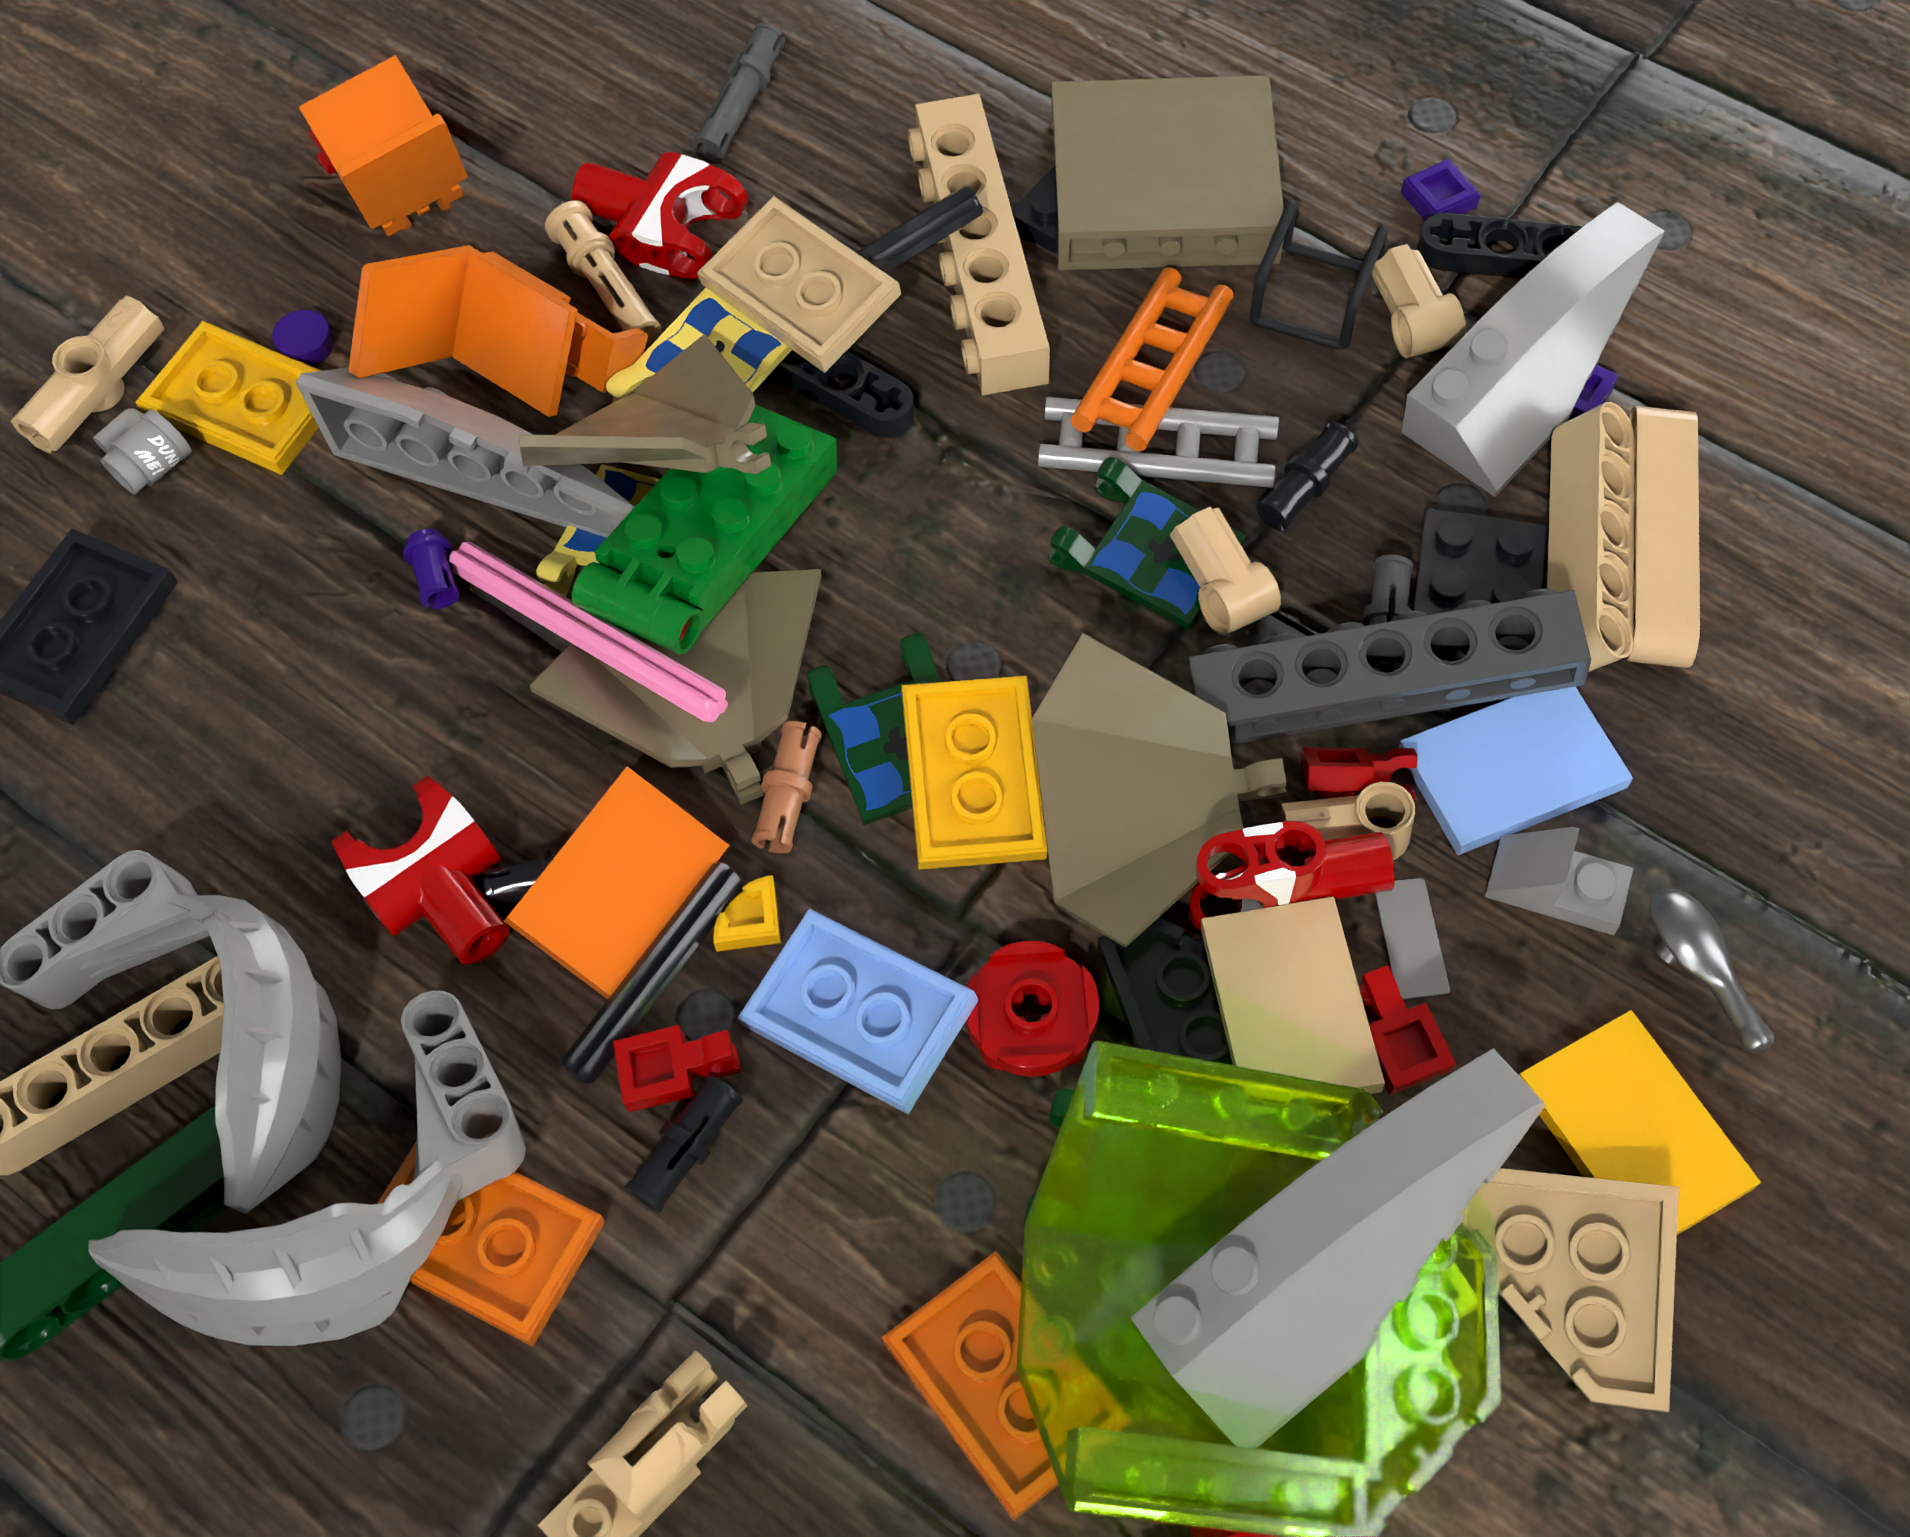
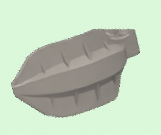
M141 850L128 851L117 857L12 936L1 947L0 984L43 1007L52 1010L62 1009L76 1001L107 977L211 936L220 960L224 1000L221 1050L215 1091V1124L221 1146L224 1173V1205L246 1214L313 1162L329 1137L340 1094L341 1052L337 1018L325 989L313 978L304 953L284 927L245 900L221 895H197L186 877L156 857Z
M432 990L418 995L403 1009L401 1025L415 1057L417 1140L414 1180L409 1185L401 1184L395 1187L389 1193L384 1203L373 1205L338 1203L278 1226L229 1233L171 1232L152 1229L121 1230L106 1238L89 1240L88 1251L97 1265L109 1272L130 1291L162 1314L204 1335L245 1345L296 1346L343 1339L380 1325L392 1315L398 1306L411 1275L427 1260L442 1234L457 1201L496 1180L506 1178L515 1172L524 1160L526 1147L510 1102L461 1003L454 995L448 992ZM495 1132V1133H494L493 1135H491L490 1137L480 1139V1138H482L483 1136H485L486 1134Z

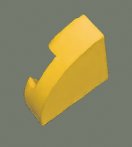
M773 875L765 876L746 884L742 888L743 891L727 905L723 913L719 914L713 934L716 952L781 943Z

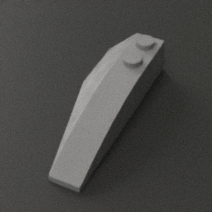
M1616 202L1583 226L1510 289L1407 394L1401 433L1496 497L1552 437L1553 430L1569 419L1584 385L1590 379L1610 335L1613 334L1623 310L1632 293L1635 292L1665 231L1619 202Z
M349 367L302 373L296 381L298 389L335 456L563 527L569 525L606 538L634 508L631 503L581 464L523 467L518 435L533 434L496 415L449 397L436 388L426 387L422 389L399 382L385 373L357 378L348 371Z
M1491 1049L1393 1110L1302 1174L1246 1218L1131 1317L1132 1321L1172 1377L1244 1455L1248 1456L1363 1359L1378 1338L1374 1333L1398 1300L1402 1303L1405 1301L1420 1280L1417 1273L1442 1239L1446 1242L1449 1240L1465 1218L1461 1212L1482 1183L1491 1182L1546 1105L1495 1049Z

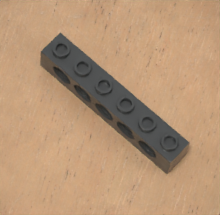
M1552 589L1532 590L1521 595L1517 600L1494 604L1486 600H1473L1457 606L1453 611L1431 615L1421 611L1405 612L1395 616L1390 622L1368 626L1357 622L1342 623L1330 628L1327 633L1305 637L1294 633L1279 634L1267 639L1264 644L1238 648L1231 644L1216 645L1206 649L1201 655L1189 657L1195 696L1226 713L1230 745L1585 685L1592 660L1575 591L1569 590L1555 593ZM1506 636H1516L1525 640L1529 646L1522 650H1509L1503 647L1498 640ZM1442 647H1453L1460 650L1465 656L1460 660L1448 662L1439 659L1433 652ZM1379 658H1391L1397 661L1401 667L1393 672L1383 673L1374 670L1369 664ZM1321 668L1329 669L1337 675L1333 681L1325 684L1314 683L1306 678L1311 671ZM1256 679L1267 680L1274 685L1269 692L1261 695L1250 694L1243 689L1247 683Z

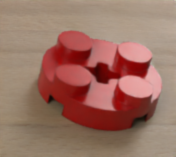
M1022 941L1003 946L990 955V961L980 968L976 976L974 972L967 984V988L975 992L979 1001L965 1022L972 1043L981 1052L982 1059L989 1067L995 1070H1005L1019 1076L1037 1077L1053 1074L1067 1066L1075 1065L1085 1056L1087 1047L1096 1033L1098 1025V990L1089 971L1083 964L1081 969L1074 960L1066 957L1065 950L1051 943L1041 941ZM1025 995H1037L1039 1005H1050V1012L1041 1015L1040 1020L1037 1022H1026L1023 1016L1015 1015L1012 1008L1023 1006Z

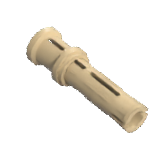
M581 201L562 203L548 215L545 222L546 233L553 242L562 245L567 253V264L573 273L589 280L621 329L626 331L639 328L648 334L646 346H648L659 337L661 325L650 313L631 282L615 262L614 244L608 235L597 231L592 223L593 214L585 203ZM566 221L571 226V230L564 226Z

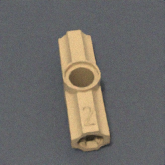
M126 295L117 302L88 336L73 337L58 346L52 359L55 372L11 420L18 433L27 438L35 447L52 454L54 451H58L91 412H102L116 405L124 395L125 385L122 377L164 331V326L158 316L148 310L142 302Z

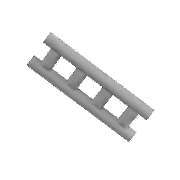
M1056 397L1046 398L1045 420L1062 422L1059 445L1040 444L1038 467L1098 472V468L1103 461L1113 457L1126 464L1137 476L1273 488L1276 465L1257 463L1259 439L1277 440L1279 417L1170 407L1157 430L1178 431L1175 456L1140 453V451L1130 449L1125 443V436L1129 429L1119 426L1117 450L1083 448L1084 432L1076 430L1070 420L1081 400ZM1130 404V405H1133V406H1136V407H1139V408H1143V406H1144V405ZM1097 419L1095 423L1099 425L1118 426L1101 419ZM1201 434L1236 436L1234 461L1199 458Z

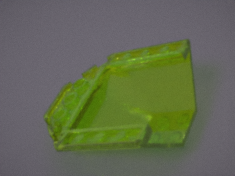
M1095 1041L1092 1044L1025 1222L1016 1364L1018 1377L1069 1512L1275 1537H1376L1388 1525L1385 1521L1386 1518L1409 1494L1417 1493L1455 1453L1452 1448L1474 1424L1483 1423L1501 1403L1496 1252L1478 1229L1469 1232L1462 1222L1449 1240L1446 1242L1442 1239L1417 1273L1420 1280L1405 1301L1402 1303L1398 1300L1375 1331L1374 1335L1378 1338L1363 1359L1256 1449L1236 1447L1172 1377L1131 1319L1136 1312L1246 1218L1306 1171L1380 1120L1379 1116L1384 1111L1369 1092L1355 1087Z

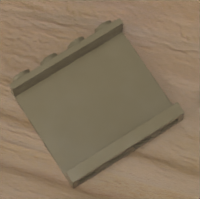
M1269 75L1052 82L1051 128L1054 129L1058 214V270L1261 264L1284 210ZM1283 241L1273 264H1280Z

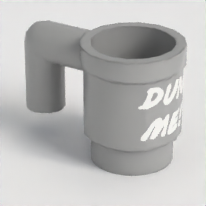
M128 408L93 437L98 446L107 453L100 459L103 466L126 490L134 495L146 485L152 486L179 461H183L192 453L191 447L179 431L153 409H149L144 414L137 409Z

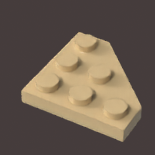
M1500 1168L1490 1183H1482L1461 1212L1465 1218L1452 1234L1453 1240L1591 1403L1669 1412L1679 1187Z

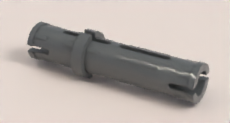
M769 23L757 24L741 55H735L728 67V80L718 94L701 129H699L691 142L693 150L699 148L696 155L704 161L719 163L723 160L735 133H737L758 92H763L771 79V66L785 45V37L778 38L782 32L774 25Z

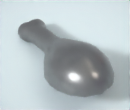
M1670 888L1656 891L1652 895L1649 906L1654 923L1662 938V941L1655 947L1657 954L1672 966L1680 963L1688 973L1711 989L1735 1028L1744 1050L1756 1054L1769 1048L1774 1043V1034L1763 1022L1740 986L1734 974L1723 935L1714 918L1698 900L1686 892Z

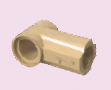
M1408 244L1389 249L1381 259L1376 261L1371 275L1392 314V334L1400 354L1405 358L1456 345L1466 334V321L1463 309L1455 295L1451 293L1442 294L1420 251L1412 250Z
M1208 507L1174 528L1170 537L1200 586L1198 595L1202 614L1211 629L1217 634L1227 635L1279 610L1281 595L1274 576L1262 563L1250 562L1219 508L1212 509Z
M1378 782L1366 787L1361 791L1360 795L1284 803L1281 807L1282 822L1302 821L1312 825L1321 833L1324 841L1382 832L1389 842L1392 857L1395 860L1405 853L1409 845L1415 817V803L1411 794L1404 787L1393 782ZM1375 817H1387L1397 825L1391 828H1380L1373 825L1369 820Z

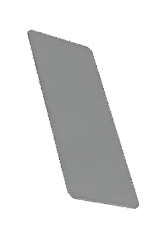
M1422 878L1397 880L1392 891L1375 893L1392 974L1398 985L1402 999L1448 994L1450 987L1426 882Z

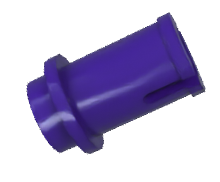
M422 529L412 533L407 538V545L403 553L405 561L413 566L420 592L421 605L425 608L432 605V609H441L451 606L458 600L459 590L455 585L448 559L452 552L451 543L442 536L440 531L435 529Z

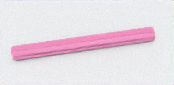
M462 542L458 550H452L449 561L453 563V573L700 720L712 723L715 722L719 714L725 713L728 702L725 700L726 692L723 688L608 621L574 606L570 599L474 543Z

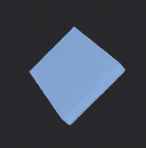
M1576 687L1506 699L1403 739L1398 747L1415 749L1418 755L1417 768H1410L1408 771L1457 856L1499 840L1503 835L1514 834L1627 789L1633 779Z
M808 909L738 1016V1019L749 1030L900 1111L909 1114L979 1000L973 990Z

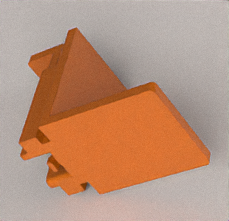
M396 55L299 106L300 111L371 230L381 225L389 237L400 230L404 231L410 228L411 222L408 215L416 212L420 216L430 211L431 209L428 204L436 201L441 210H448L452 208L450 203L464 196L459 182L467 179L468 175L448 127L440 114L432 116Z
M468 245L368 263L363 266L348 371L357 378H363L453 357L541 413L551 417L558 413L565 374L570 377H578L602 393L608 392L606 384L615 373L633 365L643 355L648 334L639 328L611 333L579 314L577 309L569 304L570 297L495 252L482 253Z

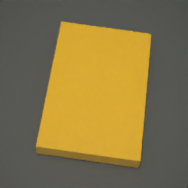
M202 321L135 403L144 414L149 409H153L168 420L177 430L283 475L319 428L296 385V381L302 373L321 370Z
M1027 676L902 685L918 870L1045 860L1048 851Z
M1632 1010L1519 1074L1546 1105L1539 1114L1583 1177L1679 1187L1677 1235L1751 1192L1761 1183Z

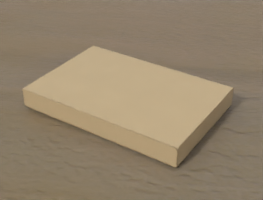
M775 196L697 272L702 285L824 373L901 295L899 282Z
M1334 896L1201 919V932L1244 1115L1383 1091L1384 1078Z

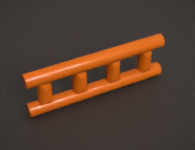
M1171 267L1164 268L1070 419L1072 426L1080 432H1089L1097 419H1101L1129 429L1125 436L1127 446L1134 451L1145 450L1234 298L1232 290L1226 285L1219 284L1213 288L1208 297L1178 288L1182 280L1180 273ZM1165 308L1195 317L1187 333L1156 323ZM1143 344L1174 354L1165 370L1134 360ZM1120 381L1152 391L1143 408L1111 398Z

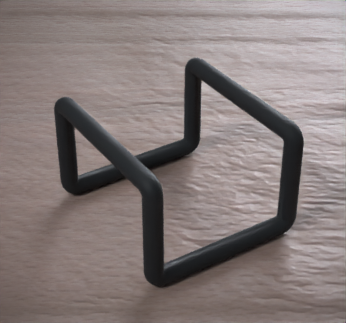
M1290 200L1283 210L1255 276L1249 315L1250 321L1261 328L1333 349L1344 350L1351 343L1358 306L1375 263L1383 257L1388 229L1383 225L1377 228L1364 262L1292 242L1298 205L1296 201ZM1282 241V248L1289 253L1359 272L1347 302L1340 338L1261 316L1266 280Z

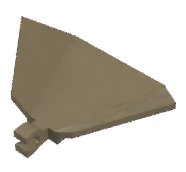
M703 334L633 392L555 435H518L523 467L623 462L709 473L717 467L735 468L744 473L758 474L771 466L769 453L756 455L747 448L746 444L754 445L767 437L765 424L748 423L755 408L754 394L706 334Z
M821 569L752 572L700 633L692 649L683 655H679L614 624V626L723 688L726 692L725 700L728 702V707L725 713L719 714L715 722L706 723L572 643L530 684L531 691L669 767L701 766L704 773L722 767L740 805L764 796L759 783L761 781L760 773L750 755L762 750L761 741L788 720L820 585Z
M1082 633L1032 718L1055 905L1123 947L1128 946L1199 882L1196 876V861L1202 845L1210 838L1219 834L1243 829L1239 808L1240 801L1286 796V777L1282 758L1256 762L1243 769H1233L1225 712ZM1221 852L1211 857L1207 863L1210 871L1224 860L1230 852Z

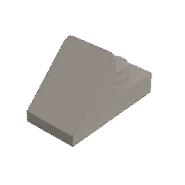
M1576 827L1503 835L1498 843L1484 897L1614 935L1621 924L1633 868L1574 851L1579 833V828Z

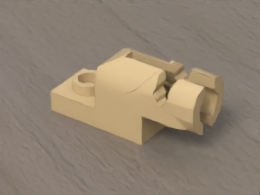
M694 1351L666 1379L662 1388L652 1393L632 1413L624 1426L587 1462L593 1471L538 1526L548 1537H639L701 1474L696 1464L729 1431L735 1422V1418L747 1407L746 1402L725 1381L700 1406V1421L696 1423L690 1417V1410L718 1380V1377L711 1370L710 1363L700 1353Z

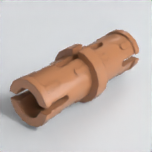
M787 721L783 723L782 735L772 771L764 774L761 784L765 797L751 842L762 849L765 846L766 840H771L768 851L773 853L791 852L792 840L802 803H806L810 799L813 789L812 783L808 780L822 734L816 727L811 726L807 736H803L806 723Z

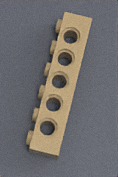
M980 94L915 104L917 128L908 129V140L913 162L922 161L924 167L923 169H918L923 203L933 202L935 204L962 186L969 185L983 208V213L980 217L936 243H943L945 252L939 253L944 286L954 285L956 295L950 296L954 327L956 330L965 329L967 339L961 340L967 375L977 374L982 396L1049 384L1050 347Z

